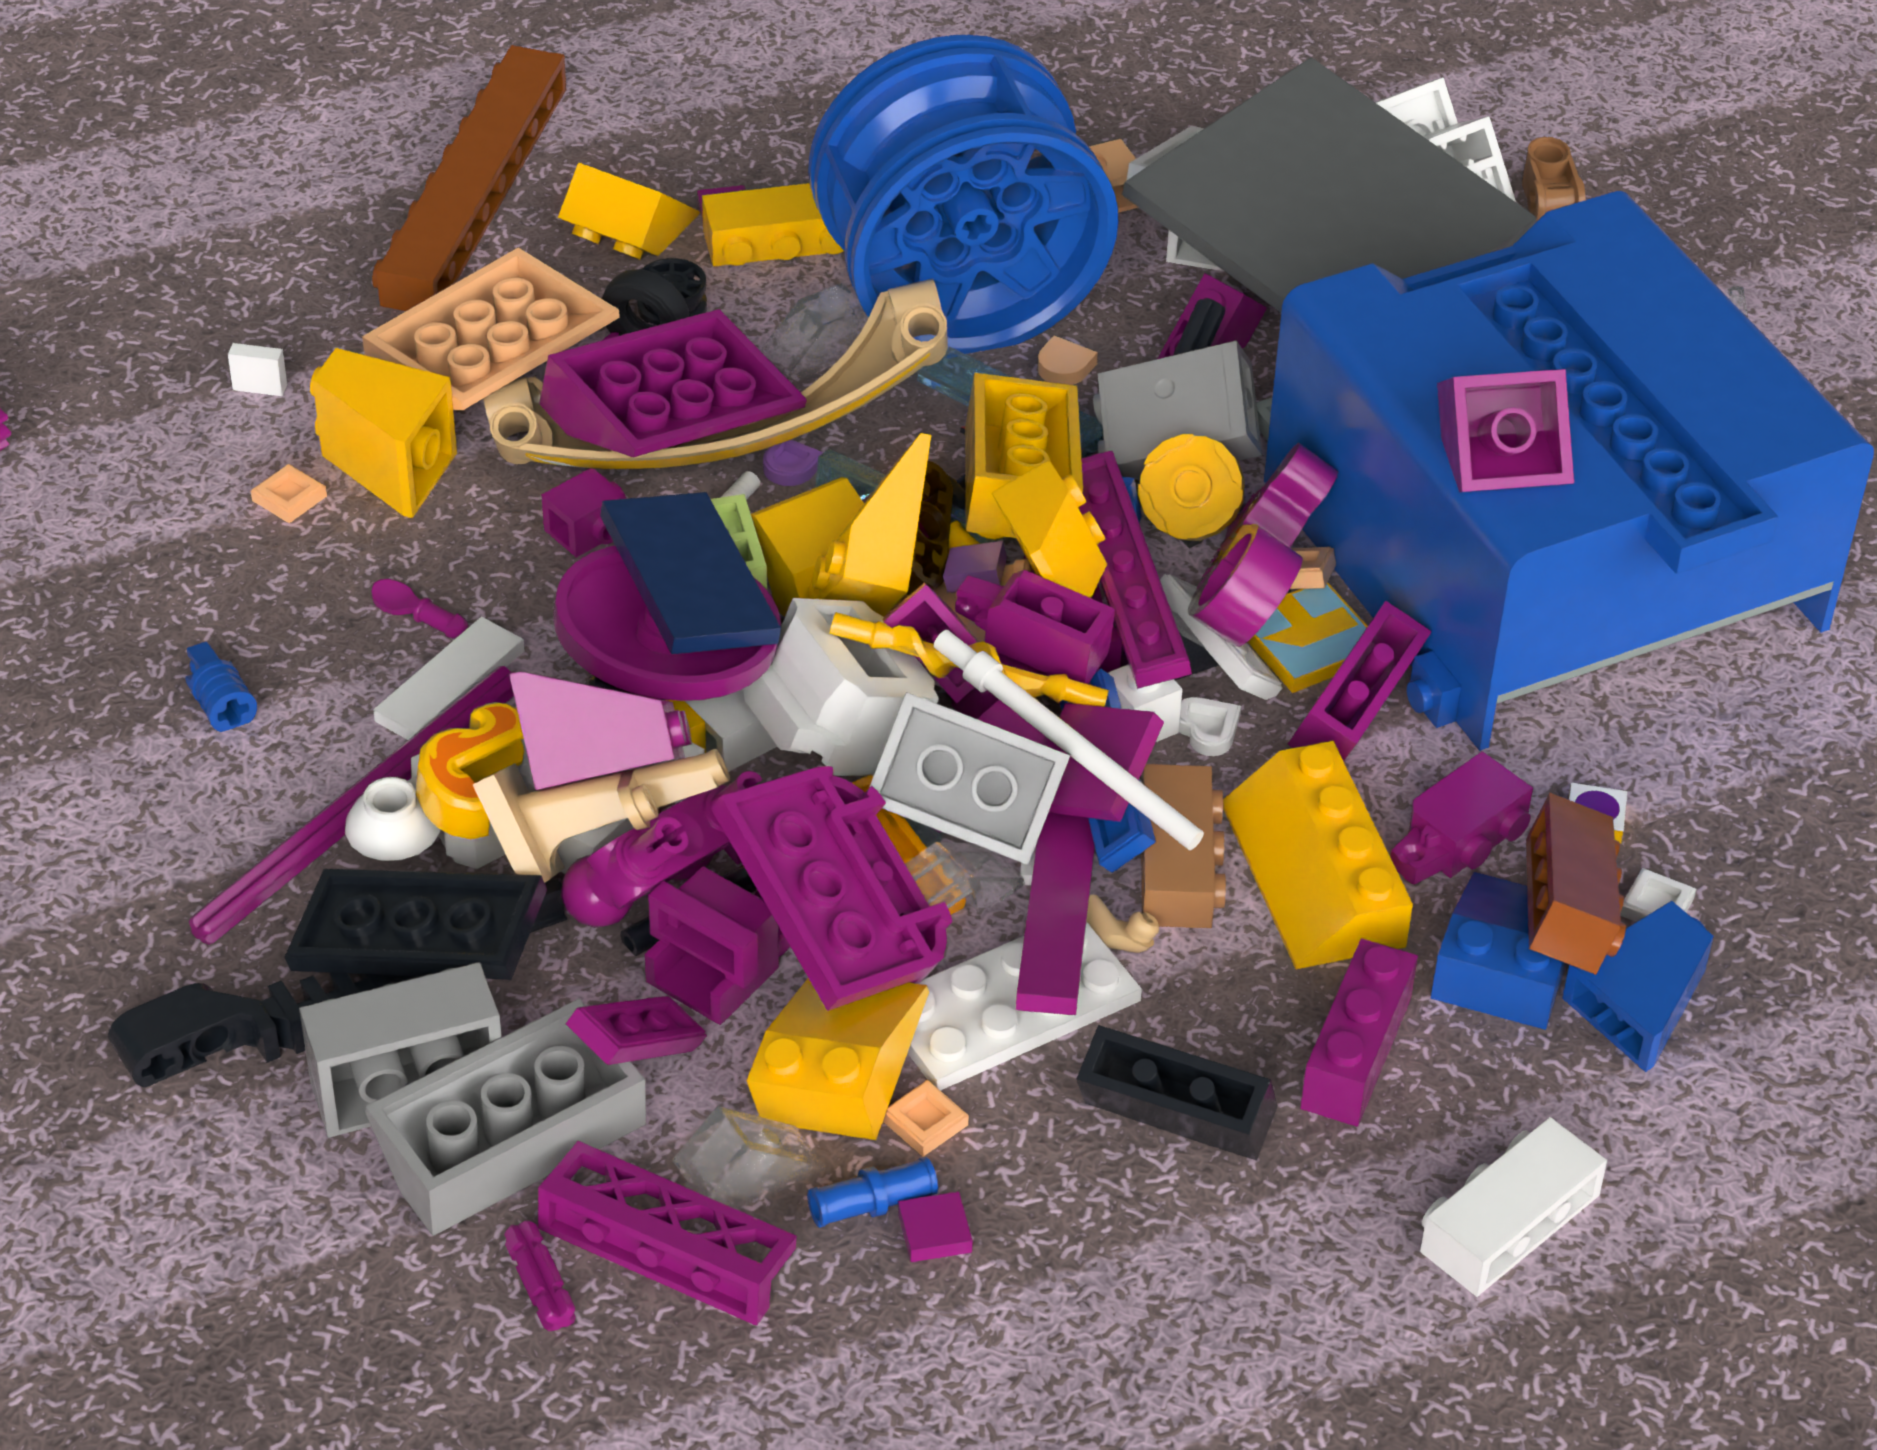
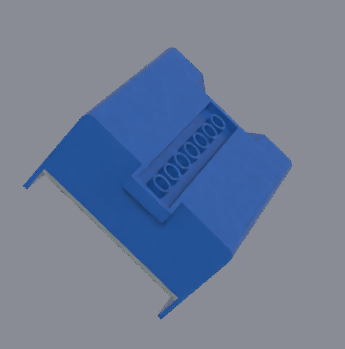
M1624 191L1611 192L1547 211L1511 247L1404 279L1372 263L1295 287L1288 293L1282 304L1272 398L1256 402L1259 431L1268 441L1264 472L1265 484L1288 452L1297 443L1306 447L1338 471L1333 486L1318 507L1311 513L1302 530L1316 547L1334 548L1336 561L1334 570L1373 618L1384 602L1387 601L1432 631L1416 656L1434 651L1461 685L1455 721L1479 751L1489 748L1496 704L1790 603H1794L1820 633L1830 630L1874 456L1873 446ZM1565 369L1574 484L1459 493L1441 439L1437 383L1460 376Z

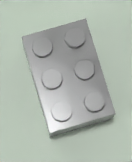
M906 692L869 788L873 786L885 800L886 804L882 809L1028 865L1070 755Z
M480 962L459 968L446 969L439 973L400 983L387 984L380 988L336 999H328L317 1004L299 1008L310 1084L328 1138L371 1127L365 1111L366 1105L502 1038L500 1015Z

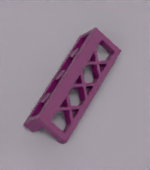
M580 1141L575 1143L538 1187V1229L755 1326L759 1324L770 1307L771 1281L796 1249V1235ZM583 1166L604 1175L607 1183L584 1186L572 1181L571 1178ZM647 1194L659 1199L661 1207L638 1210L627 1205L624 1198ZM702 1218L713 1223L716 1231L693 1234L682 1229L679 1221ZM757 1242L771 1248V1251L759 1263L737 1253L735 1245Z

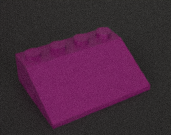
M720 309L548 355L539 405L568 436L634 458L805 408L807 399Z

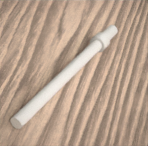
M944 630L938 635L933 645L934 648L963 670L962 676L967 682L980 692L988 690L1185 848L1192 850L1199 844L1204 835L1201 829L1003 674V666L985 651L977 653L949 630Z

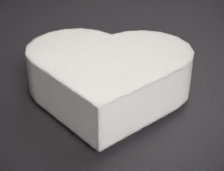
M1197 697L1181 700L1179 732L1190 737V744L1198 753L1206 756L1222 755L1229 751L1232 746L1240 718L1241 706Z

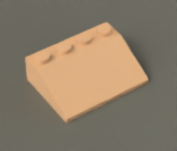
M518 247L362 336L366 356L450 377L453 410H465L546 362L548 355L568 349L620 317L619 309Z

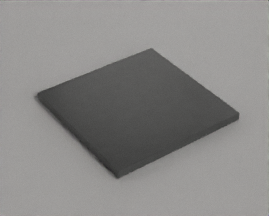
M1312 57L1125 181L1122 195L1280 313L1285 297L1299 285L1372 263L1404 279L1510 247L1535 224L1537 219L1532 213Z

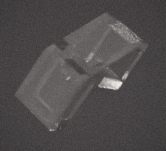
M935 842L905 863L929 906L945 901L949 909L965 897L966 901L980 914L1002 902L1025 885L1024 878L1000 854L973 843Z

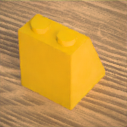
M335 348L323 366H318L315 369L310 382V393L315 397L317 413L315 433L320 438L321 454L401 515L413 518L457 454L451 379L448 376Z

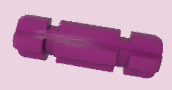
M525 1220L519 1225L509 1226L504 1234L506 1238L505 1246L511 1259L518 1264L516 1266L517 1272L532 1304L539 1309L536 1313L543 1328L548 1331H555L573 1324L576 1319L574 1314L575 1305L568 1291L562 1288L564 1282L547 1246L541 1243L543 1238L537 1225L530 1220Z

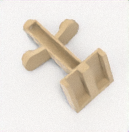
M713 749L705 754L530 793L516 763L474 783L473 787L515 874L542 875L544 883H546L565 868L557 852L564 839L625 818L629 819L636 830L649 828L650 820L657 818L659 813L665 811L667 807L674 805L676 801L717 788L729 782L730 775L717 749Z

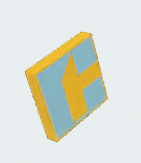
M1327 583L1325 588L1299 589L1286 594L1274 613L1248 643L1292 693L1332 678L1368 626L1333 587Z

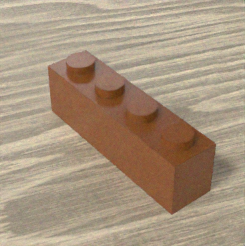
M1550 792L1526 838L1529 949L1596 975L1605 956L1614 957L1617 954L1626 932V924L1621 922L1620 917L1624 896L1620 895L1618 890L1622 869L1617 867L1616 863L1620 842L1615 840L1612 816Z

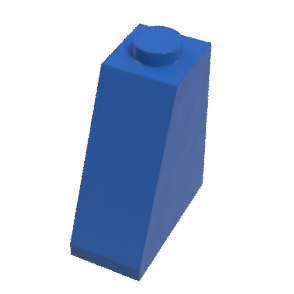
M1670 901L1626 928L1623 942L1614 957L1606 955L1596 975L1569 965L1562 999L1643 1071L1647 1072L1655 1066L1705 973L1714 936L1706 930L1698 919L1691 917L1677 904Z

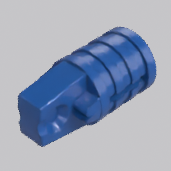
M206 641L188 647L187 655L191 659L189 666L192 675L186 676L185 680L212 727L219 732H224L250 723L256 715L257 702L232 662L220 660Z

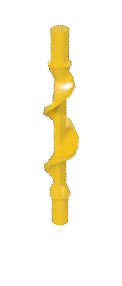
M835 612L829 634L868 644L870 649L890 648L919 657L930 674L937 678H943L955 667H958L936 650L933 646L934 644L922 641L914 627L898 625L891 628L880 621L872 623ZM983 641L968 645L977 653L985 651L1001 664L996 648L993 645ZM1001 664L1003 666L1002 673L1034 698L1046 695L1057 703L1064 700L1074 704L1105 707L1109 692L1107 689L1068 679L1067 674L1044 676Z

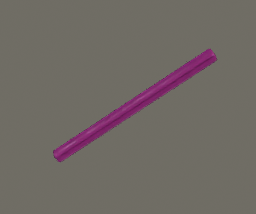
M505 666L497 667L197 911L189 919L192 935L207 945L213 944L345 836L347 815L356 800L364 794L366 788L371 783L385 777L411 779V758L420 754V748L434 734L450 728H469L470 714L475 708L494 702L506 703L514 697L509 674L515 672H511Z

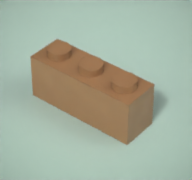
M1146 764L1143 770L1142 784L1201 829L1204 835L1194 849L1188 850L1151 821L1156 843L1141 852L1142 913L1147 912L1157 920L1159 927L1212 928L1214 908L1224 909L1226 895L1225 874L1215 873V866H1223L1224 831H1214L1213 825L1222 824L1223 790H1212V766Z

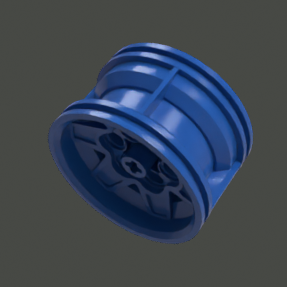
M949 35L919 41L884 56L859 73L842 89L823 115L812 141L808 166L812 196L828 232L844 250L848 276L865 314L869 318L880 293L886 292L891 288L933 278L941 309L947 320L948 349L945 356L951 357L1017 345L1049 329L1067 316L1090 293L1100 279L1112 255L1119 222L1118 206L1112 185L1094 152L1076 135L1072 112L1052 74L1031 53L1007 41L979 35ZM1035 149L1042 154L1036 158L1031 159ZM919 335L914 337V339L924 342L933 339L936 335Z

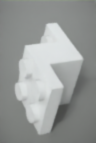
M1444 78L1429 81L1375 102L1516 202L1490 117L1487 116L1458 123Z

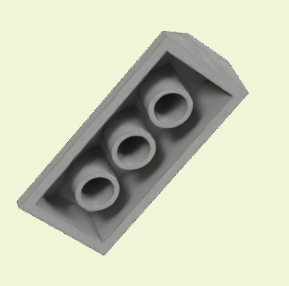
M580 998L365 1106L367 1118L401 1194L432 1236L547 1177L577 1141L600 1149L646 1125L645 1078L632 1062L607 1065L565 1024L577 1007H585Z

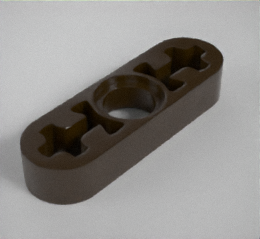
M927 461L919 522L925 528L929 538L921 532L919 527L917 528L909 587L906 593L908 596L924 582L932 590L944 583L943 574L948 558L953 487L946 472L939 465L931 461Z

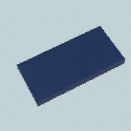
M707 492L602 501L600 517L671 654L778 644L781 626Z

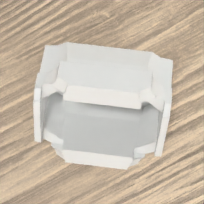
M793 598L781 626L774 660L768 670L758 680L743 688L744 701L780 750L809 754L813 750L823 757L822 763L833 767L834 776H867L870 774L874 776L906 692L937 704L939 698L934 690L935 681L913 655L890 648L870 649L868 644L829 634L835 612L872 623L878 621L884 623L882 620L884 617L874 612L864 601Z

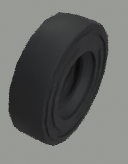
M643 269L626 270L616 276L608 284L601 298L619 309L620 318L606 325L610 333H619V336L655 326L644 322L636 316L629 305L631 299L639 300L649 305L658 314L660 325L689 317L687 304L682 294L674 285L657 273Z

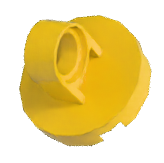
M1181 434L1159 444L1148 454L1144 462L1145 467L1141 473L1140 484H1138V497L1144 514L1161 532L1178 540L1201 541L1220 534L1235 520L1244 502L1245 479L1239 461L1222 443L1206 436Z

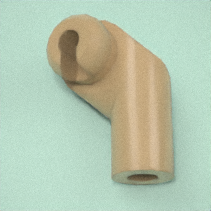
M1090 895L1087 923L1108 948L1141 953L1154 945L1153 938L1159 932V924L1152 915L1147 912L1142 914L1134 912L1128 922L1118 920L1098 895Z

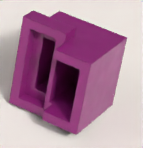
M702 866L679 889L662 881L648 894L650 935L659 939V941L644 954L646 982L713 1022L721 1025L779 968L778 924L764 900Z

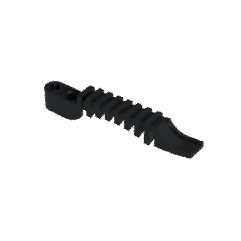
M559 879L550 880L545 883L547 891L530 933L567 920L564 914V902L561 897L562 883ZM330 973L334 991L325 993L314 975L300 980L304 1001L296 1003L282 980L268 986L271 997L262 1001L216 992L204 983H194L121 1014L112 1023L108 1032V1039L134 1082L146 1088L206 1062V1056L222 1049L227 1053L243 1045L257 1047L266 1063L281 1057L279 1047L293 1049L296 1054L305 1051L299 1008L423 976L361 974L362 980L354 983L347 973Z

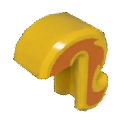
M494 702L475 708L470 714L469 728H450L436 733L420 748L416 797L426 817L437 828L449 835L470 840L489 836L490 820L473 784L516 763V766L522 764L524 745L521 740L524 737L516 707L507 703Z

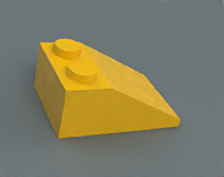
M924 433L918 435L892 466L836 541L832 540L825 557H818L812 578V587L819 589L818 599L864 601L874 612L884 617L908 592L931 435Z
M807 978L765 1031L746 1080L760 1119L794 1128L876 1140L929 994L928 986L905 983L827 1011L809 978Z

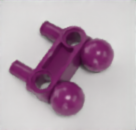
M752 771L743 772L728 786L720 785L717 788L688 797L659 813L657 818L650 820L649 828L640 830L633 828L615 838L592 855L577 859L569 867L562 881L561 897L567 912L581 924L593 928L609 926L620 922L628 914L634 901L653 891L662 881L669 882L670 880L689 879L702 866L707 868L715 854L731 845L711 807L722 795L757 785L763 780L761 776Z

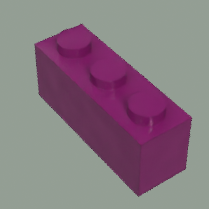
M1385 601L1287 744L1292 748L1334 741L1343 761H1345L1432 631Z
M1360 939L1306 1064L1300 1109L1356 1127L1359 1126L1410 1003L1418 955Z

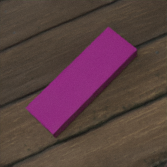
M670 996L577 1007L565 1023L607 1065L692 1052L707 1037L706 1031Z

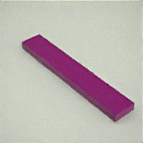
M1113 451L1081 458L1082 494L1087 503L1078 507L1082 515L1088 511L1091 512L1106 539L1097 544L1107 563L1100 578V583L1108 606L1115 608L1114 623L1137 689L1192 674L1189 658Z
M1048 813L1037 840L1017 987L1016 1010L1076 1015L1095 845L1087 817Z

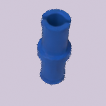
M925 1156L916 1161L880 1171L874 1166L860 1169L858 1177L820 1188H810L807 1192V1199L811 1216L815 1224L820 1228L829 1223L868 1212L871 1217L881 1216L887 1213L888 1207L897 1205L898 1201L933 1196L938 1192V1181L933 1164Z

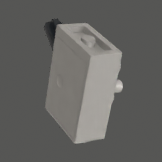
M1204 298L1197 301L1173 356L1098 373L1099 393L1094 394L1093 405L1097 420L1103 426L1104 440L1098 441V454L1113 451L1122 477L1140 480L1148 454L1163 441L1181 434H1193L1194 436H1206L1222 443L1238 461L1262 456L1252 362L1237 341L1211 346L1225 315V307L1215 300Z

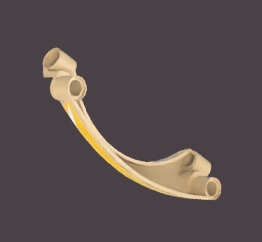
M933 278L888 289V291L879 294L862 331L846 353L823 376L800 392L807 399L805 408L634 458L568 436L539 405L543 382L535 376L515 379L483 398L490 424V431L500 456L513 464H526L533 461L544 464L593 467L598 469H644L713 462L763 450L814 431L863 407L913 375L923 366H931L939 362L945 356L948 349L947 320L942 312ZM919 335H936L933 339L924 342L914 339V337ZM528 431L527 435L518 441L506 440L513 434Z

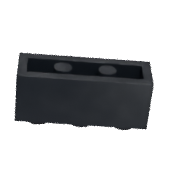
M1098 1025L1076 1078L1085 1104L1256 1161L1278 1107L1271 1079Z

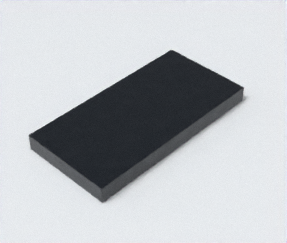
M323 869L284 958L290 971L427 976L446 969L459 968L480 962L486 979L512 980L547 888L542 875Z

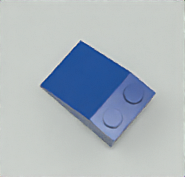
M1473 872L1452 913L1437 956L1431 999L1546 1030L1567 963L1529 949L1528 894L1526 885Z

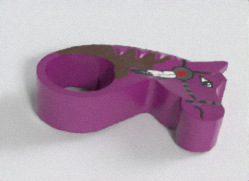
M1297 443L1288 452L1266 484L1255 494L1253 493L1242 512L1227 526V533L1220 545L1221 548H1218L1213 556L1214 559H1211L1188 607V615L1232 646L1240 647L1248 642L1274 613L1296 579L1303 557L1290 547L1303 529L1311 513L1318 507L1333 486L1338 471L1306 447Z

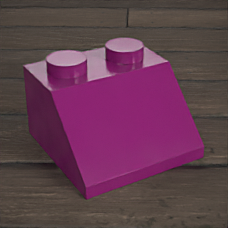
M1565 369L1460 376L1437 383L1441 439L1459 493L1574 484Z

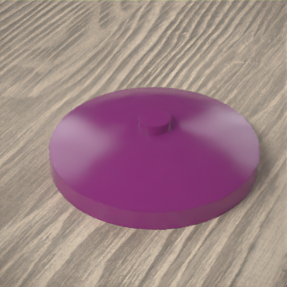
M615 545L594 551L575 562L565 572L558 584L553 610V624L558 640L565 651L590 674L610 685L631 693L657 699L679 701L705 700L729 695L742 690L758 680L768 670L776 655L778 644L671 654ZM755 579L781 626L779 611L773 598L765 587Z

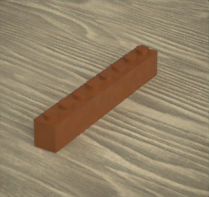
M511 45L502 61L495 63L491 79L485 89L479 90L473 110L469 116L462 118L458 135L452 144L448 143L446 145L440 165L435 172H430L428 175L425 190L419 200L412 202L408 218L401 230H395L390 248L385 257L378 259L374 266L372 283L374 288L378 289L381 307L407 311L457 282L567 90L564 54Z

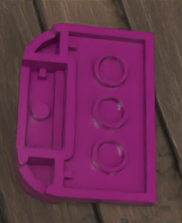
M821 766L722 795L711 807V810L825 1008L829 1011L905 983L919 984L944 958L943 955L947 944L946 928L953 921L945 901L929 906L877 818L876 814L886 804L880 793L873 786L864 792L853 783L833 776L832 766Z

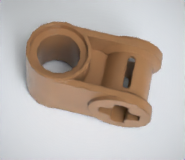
M1540 137L1531 141L1527 149L1522 186L1527 197L1529 212L1537 217V222L1547 211L1585 201L1586 195L1584 183L1578 176L1570 148L1565 142L1554 137Z

